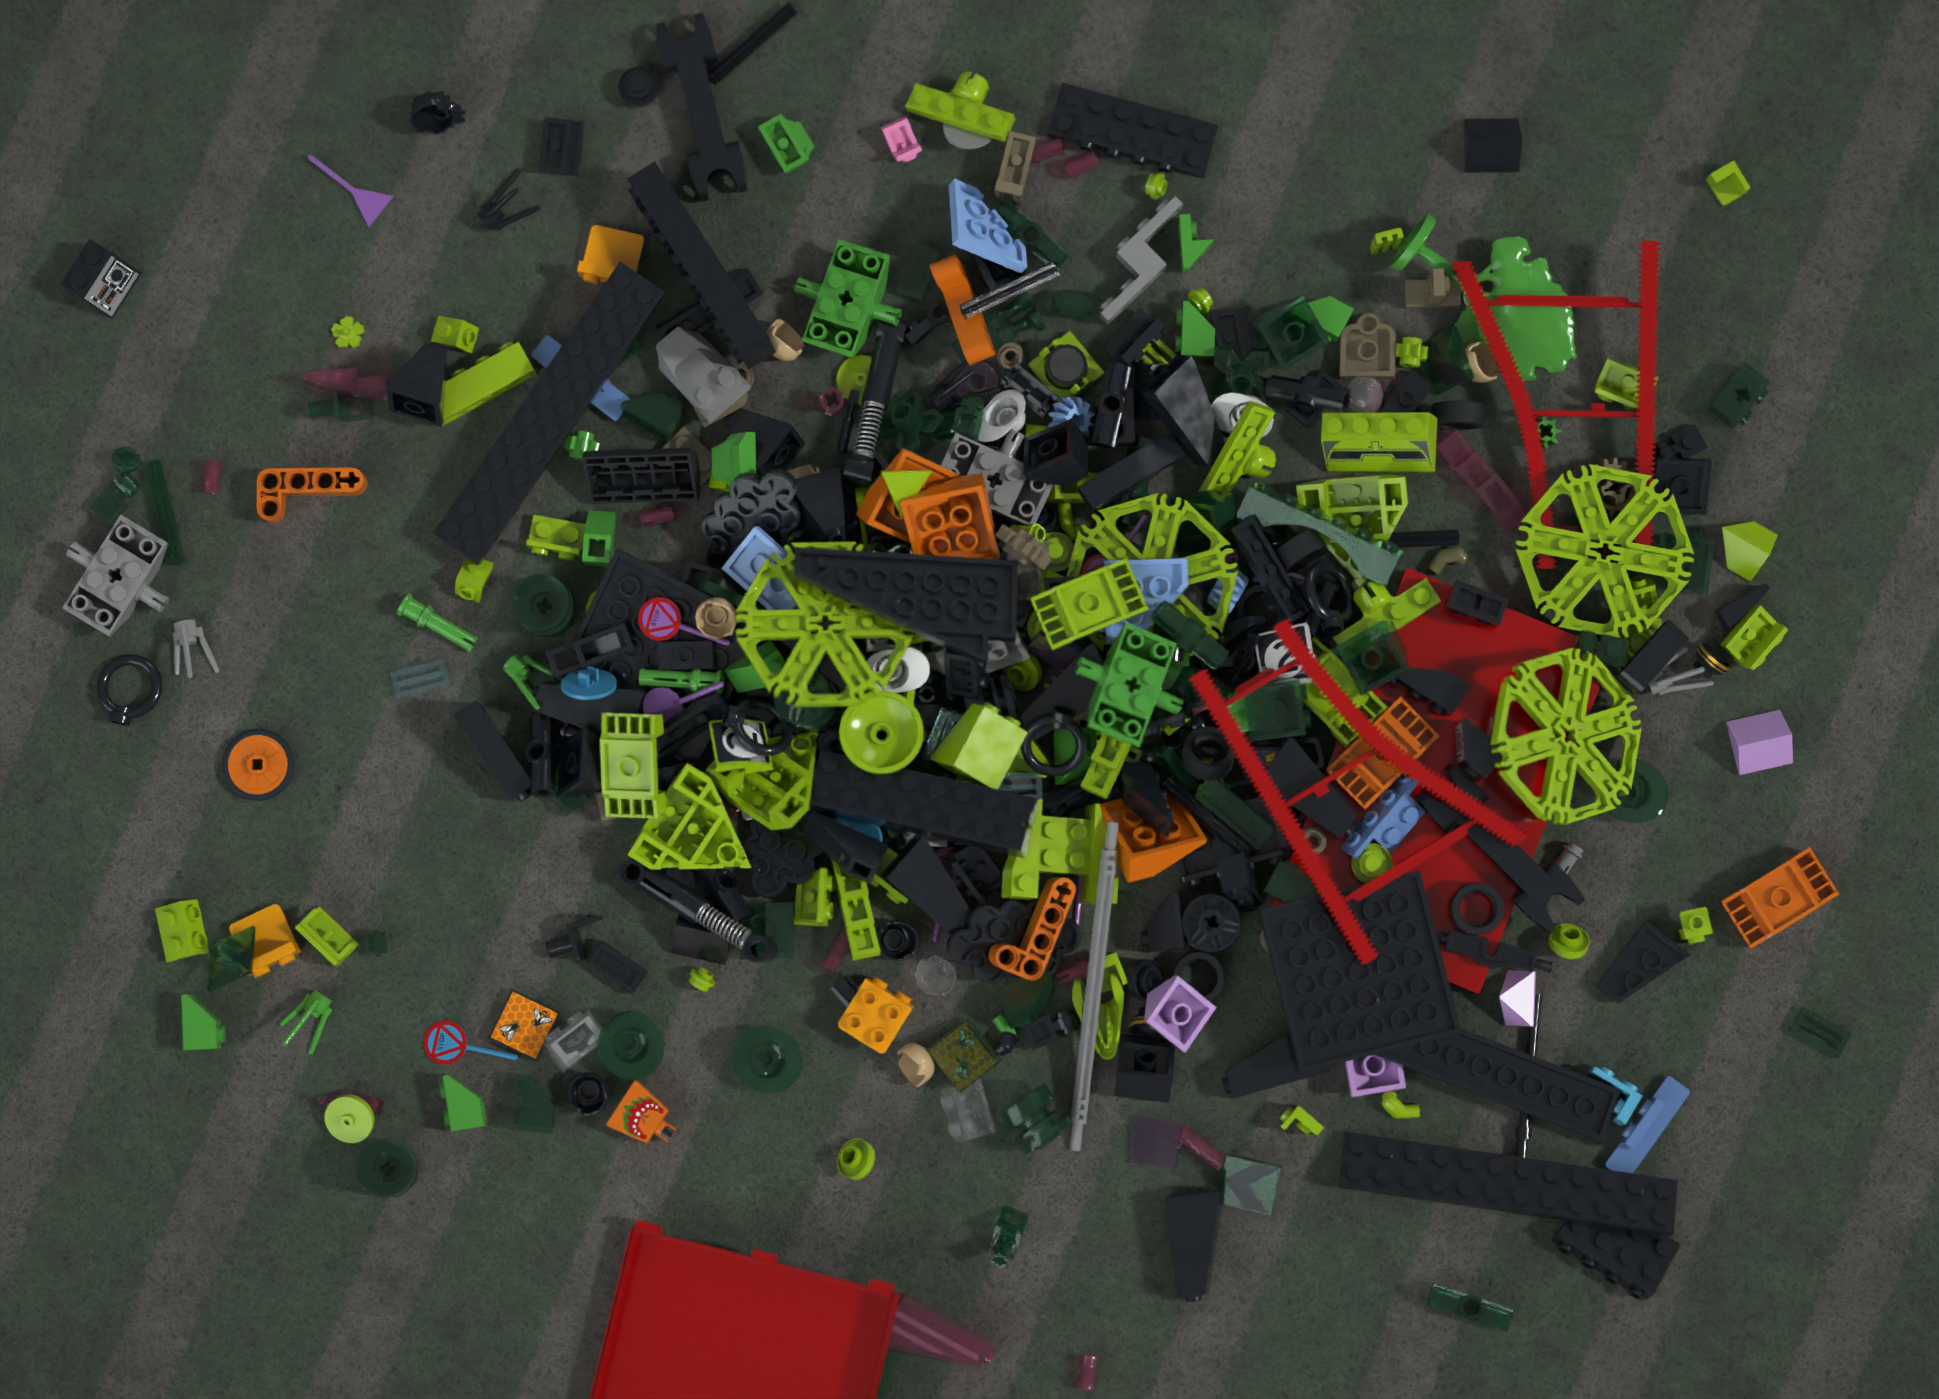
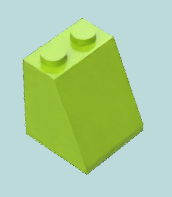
M984 703L983 706L972 704L938 746L930 760L969 783L998 789L1028 732L1019 727L1021 723L1009 716L1003 718L998 715V708L988 703Z

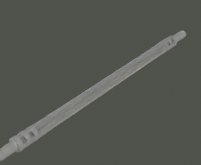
M1116 821L1107 822L1105 847L1101 849L1070 1122L1072 1123L1070 1150L1073 1151L1081 1150L1083 1124L1087 1123L1118 855L1116 841L1119 822Z

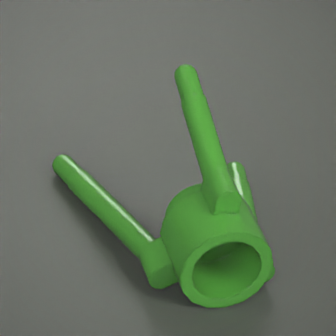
M516 654L505 663L503 670L513 679L532 706L539 710L540 706L532 696L534 691L526 683V680L532 674L530 666L553 677L551 670L534 661L528 654L523 658ZM559 676V677H557V678H555V679H557V680H559V681H562V679H563L564 677H563V676Z
M315 989L311 995L307 993L305 998L280 1022V1026H284L303 1008L306 1010L282 1044L286 1046L311 1014L316 1018L322 1014L308 1051L309 1054H313L327 1018L333 1011L329 1008L332 1001Z

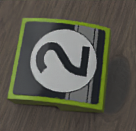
M745 719L743 728L748 736L760 744L769 745L765 722ZM722 720L709 721L717 772L745 768L746 774L773 770L771 756L758 755L746 749L737 740L732 728L722 725Z

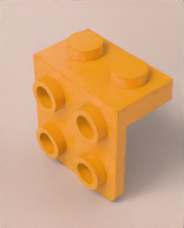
M599 225L592 226L584 260H579L577 268L579 276L588 283H605L619 262H622L637 273L644 245L643 236Z
M278 904L266 907L231 924L229 927L233 939L253 952L251 972L241 965L247 976L261 977L270 972V967L278 963L280 966L286 965L296 960L295 955L301 953L286 917Z
M874 976L873 979L867 977L839 1020L838 1026L878 1053H884L914 1006L910 1004L912 1000L910 997L900 991L894 994L886 989L888 986L886 982Z

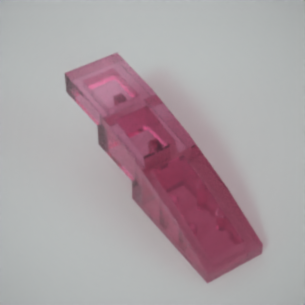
M357 368L302 373V379L305 384L332 393L356 398L388 400L386 390L388 380L386 376L360 378Z
M1453 428L1436 443V450L1507 532L1527 515V511L1500 476L1491 470L1476 450L1472 449L1458 429Z

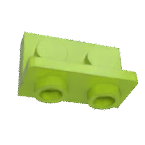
M533 515L529 540L527 539L526 546L532 548L531 553L547 556L548 552L559 553L558 558L574 561L575 557L582 558L586 524Z

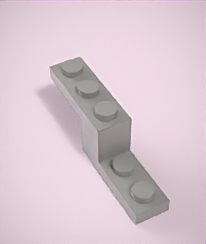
M1176 196L1171 201L1165 199L1156 208L1158 213L1151 220L1148 217L1145 218L1137 226L1138 232L1132 238L1127 236L1118 244L1117 248L1119 251L1116 258L1137 279L1133 280L1130 278L1120 288L1122 293L1116 299L1111 296L1100 307L1103 310L1100 318L1107 325L1166 270L1167 264L1146 243L1182 210L1183 203Z

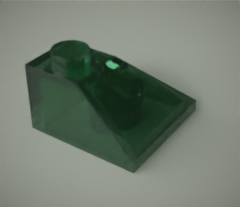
M1382 620L1336 646L1361 696L1410 670L1405 644L1392 620Z

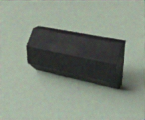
M692 447L584 451L582 459L591 504L693 501L699 498L700 469L697 453Z

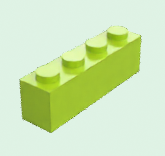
M509 342L498 349L499 353L492 357L485 355L474 362L475 366L465 370V368H462L450 375L451 379L446 381L444 420L442 426L537 375L519 342L515 344Z

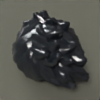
M444 91L426 92L413 97L410 121L419 133L428 132L438 135L440 133L443 134L449 128H455V124L466 122L462 116L466 114V111L461 109L460 104H455V101L452 102L450 100L451 96L444 95Z

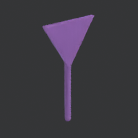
M308 155V159L353 194L368 227L371 226L394 197L392 195L354 188L314 156Z

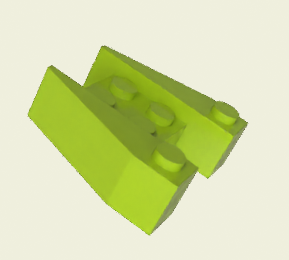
M1036 800L1039 806L1033 829H1029L1031 837L1026 856L1021 858L1008 855L1003 869L1001 898L1022 900L1038 898L1039 873L1082 876L1081 904L1095 905L1101 849L1105 847L1106 827L1100 804L1085 806V819L1042 816L1043 800ZM1116 869V874H1115V879H1114L1113 896H1112V904H1111V905L1117 904V898H1118V872H1117V869Z

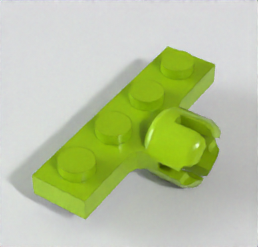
M965 71L959 75L953 90L950 92H942L917 83L915 84L905 105L908 112L1002 142L1006 141L1014 124L1015 116L1012 113L983 104L989 90V85L982 76L975 74L973 79H970L972 72Z
M1249 400L1197 493L1201 499L1223 506L1241 475L1247 474L1261 479L1271 474V471L1262 467L1263 465L1271 468L1275 467V452L1270 447L1259 444L1261 437L1275 414L1270 407Z
M1426 578L1396 597L1389 594L1379 579L1367 582V588L1373 596L1372 599L1363 586L1355 591L1353 599L1362 611L1363 618L1333 637V640L1348 662L1441 603L1440 598Z

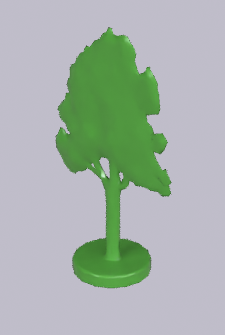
M1427 213L1414 226L1396 251L1390 262V267L1399 272L1417 255L1435 269L1444 268V275L1449 276V279L1459 286L1462 282H1457L1460 277H1455L1457 272H1453L1455 267H1450L1451 263L1424 244L1436 223L1435 217ZM1520 236L1503 237L1493 242L1490 258L1491 264L1481 273L1474 275L1479 277L1476 280L1478 282L1485 280L1493 282L1492 292H1485L1483 295L1488 297L1486 300H1498L1500 295H1568L1563 292L1559 284L1552 282V275L1549 273V267L1545 258L1539 257L1530 262L1523 260V257L1529 255L1531 250L1528 247L1527 241ZM1463 292V299L1467 308L1465 311H1462L1457 323L1454 325L1448 347H1451L1453 352H1463L1464 347H1467L1470 343L1484 342L1486 337H1482L1484 332H1479L1482 327H1477L1480 322H1475L1478 317H1473L1475 313L1471 312L1473 307H1468L1470 302H1466L1469 298L1464 297L1466 292ZM1489 306L1492 307L1490 311L1494 312L1492 316L1497 317L1494 321L1499 322L1496 326L1501 327L1499 329L1500 332H1503L1501 336L1506 337L1503 341L1508 342L1505 346L1510 347L1508 349V352H1512L1510 357H1515L1512 362H1517L1514 367H1519L1517 372H1521L1519 376L1523 377L1522 381L1537 379L1534 374L1535 367L1545 368L1549 373L1563 372L1566 369L1568 360L1577 357L1574 344L1573 326L1575 322L1573 320L1572 307Z

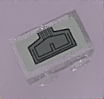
M589 1010L584 1014L578 1011L567 1020L569 1025L562 1031L556 1028L545 1037L547 1042L544 1044L543 1049L562 1073L595 1050L609 1037Z

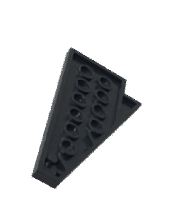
M795 547L794 578L976 662L987 664L988 640L1015 642L1018 560Z

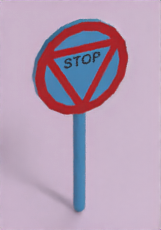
M440 1021L433 1024L427 1030L424 1037V1049L427 1056L438 1064L457 1062L466 1050L517 1060L518 1058L515 1054L468 1045L465 1031L452 1021Z

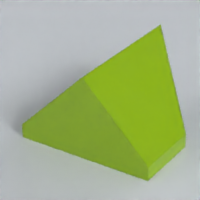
M1755 521L1722 527L1727 569L1751 582L1769 557L1778 535Z

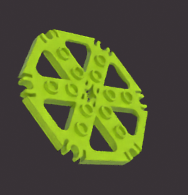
M1588 464L1591 470V476H1588V470L1583 465L1580 466L1582 471L1581 478L1576 479L1573 477L1571 470L1566 471L1567 479L1570 481L1567 484L1562 473L1521 520V522L1530 524L1531 527H1518L1519 531L1527 533L1528 538L1526 541L1516 540L1515 544L1520 547L1526 546L1527 550L1515 548L1535 608L1537 609L1545 601L1546 605L1540 609L1539 613L1543 615L1547 609H1552L1555 612L1554 618L1550 621L1552 624L1558 622L1562 616L1563 620L1557 627L1619 639L1621 638L1618 634V627H1621V633L1626 638L1629 637L1627 627L1630 624L1636 626L1638 633L1643 631L1640 620L1644 622L1645 629L1647 630L1689 582L1679 579L1678 576H1691V573L1684 572L1681 566L1683 562L1693 563L1694 559L1689 556L1683 557L1682 553L1694 555L1674 495L1672 494L1664 502L1663 498L1669 494L1670 490L1666 488L1661 494H1657L1654 491V486L1658 483V479L1651 481L1647 487L1645 485L1648 479L1652 477L1650 475ZM1603 479L1629 483L1635 488L1633 498L1611 523L1608 520L1597 488L1598 482ZM1566 494L1572 501L1582 533L1544 526L1541 523L1540 517L1558 495ZM1663 512L1668 516L1676 538V544L1672 549L1632 542L1656 513ZM1591 540L1599 541V543L1591 542ZM1603 544H1608V549L1619 553V555H1607L1605 559H1601V554L1590 550V548H1602ZM1537 554L1577 561L1551 591L1541 589L1532 565V559ZM1588 556H1592V557H1596V558H1595V559H1589ZM1610 560L1617 561V564L1611 563ZM1626 570L1664 577L1668 582V587L1649 609H1641ZM1599 580L1611 613L1610 621L1606 624H1599L1576 619L1573 615L1574 607Z
M1160 493L1097 510L1103 515L1105 520L1102 521L1099 515L1093 514L1092 518L1096 520V527L1090 529L1085 524L1081 526L1083 531L1089 534L1088 538L1078 530L1066 577L1080 576L1085 553L1091 547L1097 548L1109 561L1124 560L1126 558L1127 560L1171 559L1180 524L1185 520L1192 521L1210 539L1211 547L1208 551L1183 558H1188L1189 585L1217 578L1222 582L1223 589L1216 613L1213 616L1204 615L1183 593L1163 613L1186 636V643L1182 647L1184 648V658L1204 653L1197 647L1196 643L1198 642L1202 648L1208 650L1210 647L1205 643V636L1211 634L1215 639L1220 638L1219 634L1212 630L1213 626L1223 633L1239 571L1227 573V569L1232 570L1238 567L1237 563L1227 564L1225 561V557L1228 554L1234 553V549L1228 548L1221 551L1222 547L1231 544L1187 500H1185L1182 510H1179L1182 505V498L1177 497L1176 503L1173 506L1167 505V494L1161 496V505H1158ZM1146 509L1153 516L1142 554L1116 528V520L1120 516ZM1154 624L1147 630L1148 632H1153ZM1102 633L1087 635L1104 652L1106 637Z
M856 542L791 543V546L794 549L795 547L853 550ZM859 544L855 551H863L864 545ZM788 545L784 546L787 557L784 559L778 558L777 554L773 552L772 561L775 565L767 557L736 610V614H738L736 615V622H744L747 625L744 629H736L737 642L768 692L771 693L774 686L778 685L774 690V697L778 698L782 691H787L790 694L787 699L788 705L794 702L795 696H799L794 707L860 706L855 695H858L859 700L864 704L867 702L864 691L872 690L877 697L879 695V688L875 683H878L884 692L913 641L915 634L906 635L913 632L864 609H851L853 604L829 593L824 595L822 590L794 578V554ZM776 578L783 583L799 610H757L755 604L770 579ZM822 618H828V621L833 623L826 631L823 630L822 626L817 625V623L822 622ZM890 638L895 642V649L884 668L879 672H873L852 639ZM799 640L781 673L778 674L769 671L757 652L756 646L760 641ZM825 653H827L846 684V690L842 694L813 695L807 690V685Z
M1568 648L1518 663L1517 665L1519 666L1512 668L1517 678L1515 679L1512 675L1506 676L1504 678L1505 682L1501 683L1490 744L1500 743V746L1494 747L1491 751L1492 753L1500 752L1502 754V761L1495 764L1498 768L1507 767L1503 771H1498L1502 778L1537 818H1541L1543 821L1551 820L1553 813V824L1566 825L1615 809V806L1621 804V801L1617 798V792L1620 796H1625L1629 794L1628 790L1632 789L1642 727L1632 729L1633 726L1641 723V720L1633 721L1630 717L1631 711L1636 710L1637 706H1626L1629 702H1634L1633 698L1596 655L1592 656L1590 652L1583 653L1581 660L1579 657L1580 649ZM1554 664L1562 668L1563 674L1558 702L1535 677L1534 673L1536 670ZM1594 677L1611 696L1612 704L1608 709L1586 715L1591 680ZM1512 700L1517 701L1541 729L1514 738L1509 737L1506 734L1505 727L1510 702ZM1565 731L1569 732L1568 739L1570 741L1564 740L1566 737ZM1617 735L1622 738L1623 749L1618 771L1612 767L1593 743ZM1548 757L1542 794L1539 797H1535L1518 778L1517 769L1521 765ZM1577 770L1594 790L1596 797L1593 803L1572 809L1570 808V802Z

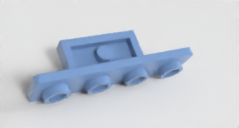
M546 335L532 352L531 356L547 368L562 345L549 335ZM607 379L592 401L595 407L613 421H618L632 403V400L613 386L609 379Z
M1403 772L1390 788L1382 793L1380 800L1364 815L1363 820L1351 835L1346 837L1345 842L1340 847L1341 850L1353 858H1358L1372 839H1374L1391 854L1426 812L1409 796L1417 786V781L1412 782L1413 777L1408 779V775L1404 776Z
M1667 1076L1650 1100L1646 1099L1638 1109L1640 1115L1635 1122H1629L1621 1134L1624 1137L1605 1162V1166L1613 1171L1634 1173L1686 1100L1690 1090L1671 1076Z

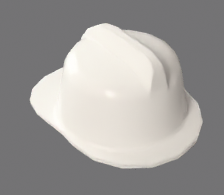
M1012 389L997 394L972 422L970 429L972 436L978 441L990 442L1006 437L1010 429L1015 430V434L1018 433L1025 423L1024 410L1026 401L1024 396Z
M1231 392L1217 397L1211 404L1220 430L1231 433L1249 400L1264 406L1267 405L1255 396ZM1273 418L1270 421L1262 437L1267 435L1268 432L1272 429L1274 421Z
M909 647L884 691L899 693L921 687L927 681L930 674V665L926 656L921 651ZM894 649L873 654L866 661L873 672L881 671ZM875 683L878 686L879 691H882V688L879 686V684Z

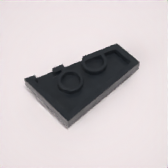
M1645 921L1595 987L1616 1003H1620L1691 954L1651 923Z

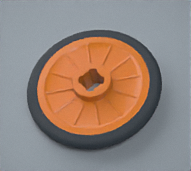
M264 729L249 730L238 735L228 745L223 756V775L229 787L237 795L253 801L267 800L280 794L289 784L294 772L293 753L287 742L278 734ZM255 760H263V768L261 770L253 769V762Z

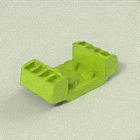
M1127 558L1030 598L1052 650L1061 648L1074 640L1122 620L1126 621L1149 610Z
M1314 636L1311 642L1313 653L1317 657L1316 662L1321 661L1319 666L1325 665L1323 670L1328 669L1327 674H1332L1330 679L1335 678L1334 683L1339 682L1337 687L1342 686L1341 692L1346 691L1344 696L1350 695L1348 700L1353 699L1352 704L1357 703L1355 708L1360 707L1359 712L1364 711L1362 716L1367 715L1366 719L1370 718L1369 723L1377 720L1387 710V706L1331 650L1326 648ZM1309 682L1285 688L1292 696L1296 695L1331 729L1333 736L1344 747L1347 748L1358 738L1359 733L1354 734L1355 729L1350 730L1352 725L1347 726L1348 721L1343 722L1344 717L1340 718L1341 713H1336L1338 708L1332 709L1334 704L1329 705L1330 700L1325 701L1327 695L1322 696L1323 691L1318 692L1320 687L1314 688L1316 683Z
M602 713V733L600 737L601 783L606 817L659 819L665 812L666 791L658 790L656 738L664 734L662 715Z

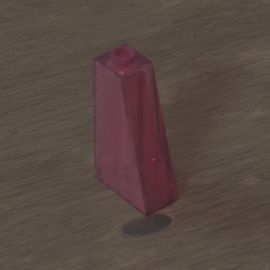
M905 1293L897 1308L888 1348L978 1368H981L983 1362L988 1365L996 1351L991 1348L994 1341Z

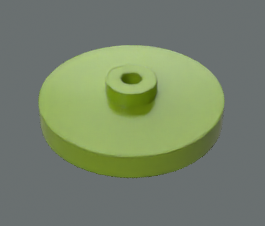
M857 355L854 358L847 359L840 366L837 373V386L841 395L846 400H848L852 389L859 391L857 404H862L861 400L872 357Z
M346 1094L336 1097L325 1111L324 1118L327 1129L336 1139L345 1143H358L364 1140L374 1127L375 1118L371 1107L365 1100L355 1095Z

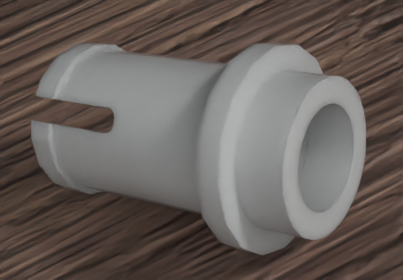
M1570 841L1567 845H1563L1565 849L1555 862L1566 874H1568L1577 859L1583 857L1581 856L1583 850Z

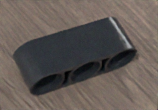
M1669 619L1666 620L1624 665L1616 677L1635 695H1638L1676 655L1689 638Z

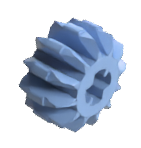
M1063 397L1060 403L1056 402L1053 404L1055 412L1048 414L1053 418V421L1048 424L1049 427L1072 418L1085 437L1090 436L1088 427L1095 426L1090 422V418L1095 415L1092 411H1088L1090 404L1082 402L1080 397Z
M1227 569V573L1239 571L1228 613L1232 611L1249 583L1248 577L1238 569ZM1219 579L1207 597V603L1213 606L1215 610L1218 608L1223 584Z

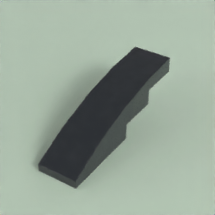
M1170 433L1105 469L1080 485L1076 490L1090 510L1094 511L1134 491L1138 485L1158 476L1161 470L1182 461L1186 454Z

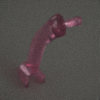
M352 1089L330 1093L318 1098V1103L322 1104L325 1110L333 1099L346 1094L355 1095L365 1100L373 1113L381 1114L384 1107L383 1099Z

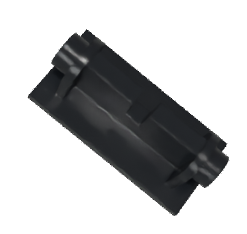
M1017 362L1000 383L1008 390L1012 389L1020 392L1024 396L1026 405L1041 417L1046 414L1059 397Z

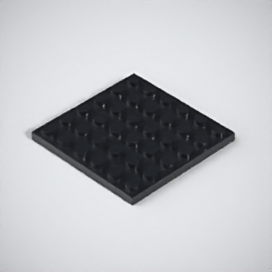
M616 549L574 640L625 623L634 649L590 666L614 675L617 685L644 687L648 689V693L659 686H640L639 672L642 668L658 670L657 642L659 641L645 636L640 629L638 617L643 604L656 597L668 598L679 608L682 617L681 624L698 629L695 621L698 606L702 602L716 596L620 549ZM737 622L733 634L723 637V639L729 641V645L714 641L715 668L701 669V671L717 672L718 670H724L746 656L736 639L738 637L736 636V629L746 628V623ZM679 629L676 635L664 641L710 639ZM673 669L670 671L691 672L693 669ZM724 672L725 684L721 697L725 696L729 701L735 688ZM665 687L677 693L680 698L694 693L690 688ZM709 693L683 703L684 709L694 704L698 700L702 699ZM643 705L639 714H644ZM710 728L666 756L678 762L691 759L692 766L697 768L711 740Z
M1420 870L1399 876L1360 901H1356L1353 898L1344 904L1350 905L1348 909H1352L1351 914H1355L1353 919H1358L1356 924H1361L1360 928L1364 929L1362 933L1367 934L1365 938H1370L1368 943H1373L1371 948H1376L1374 952L1379 953L1375 959L1367 964H1359L1361 959H1356L1358 955H1354L1355 950H1351L1352 945H1348L1350 940H1345L1347 935H1342L1344 931L1339 930L1341 926H1336L1338 921H1333L1335 916H1330L1333 911H1327L1329 907H1325L1326 902H1322L1324 897L1316 895L1258 910L1299 1073L1462 1033ZM1364 884L1340 889L1339 895L1346 896Z

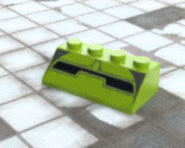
M1429 412L1322 413L1321 442L1327 472L1435 473L1438 418Z

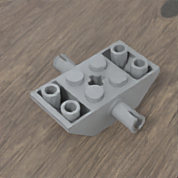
M1010 429L1000 451H995L955 433L941 466L962 476L982 472L993 515L1005 518L1009 522L1019 525L1030 526L1036 523L1053 484L1026 479L1023 475L1024 463L1018 461L1015 455L1025 436L1018 432L1014 442H1012L1016 431ZM996 477L1002 485H996L994 488H991L988 479Z
M123 515L119 516L96 553L91 552L76 541L73 542L70 547L78 551L79 554L68 549L66 557L86 567V571L62 608L109 637L131 616L140 600L156 609L159 613L162 612L165 607L157 603L156 600L158 599L167 605L169 597L164 596L149 585L161 567L168 543ZM120 572V575L123 577L121 581L113 578L116 573Z

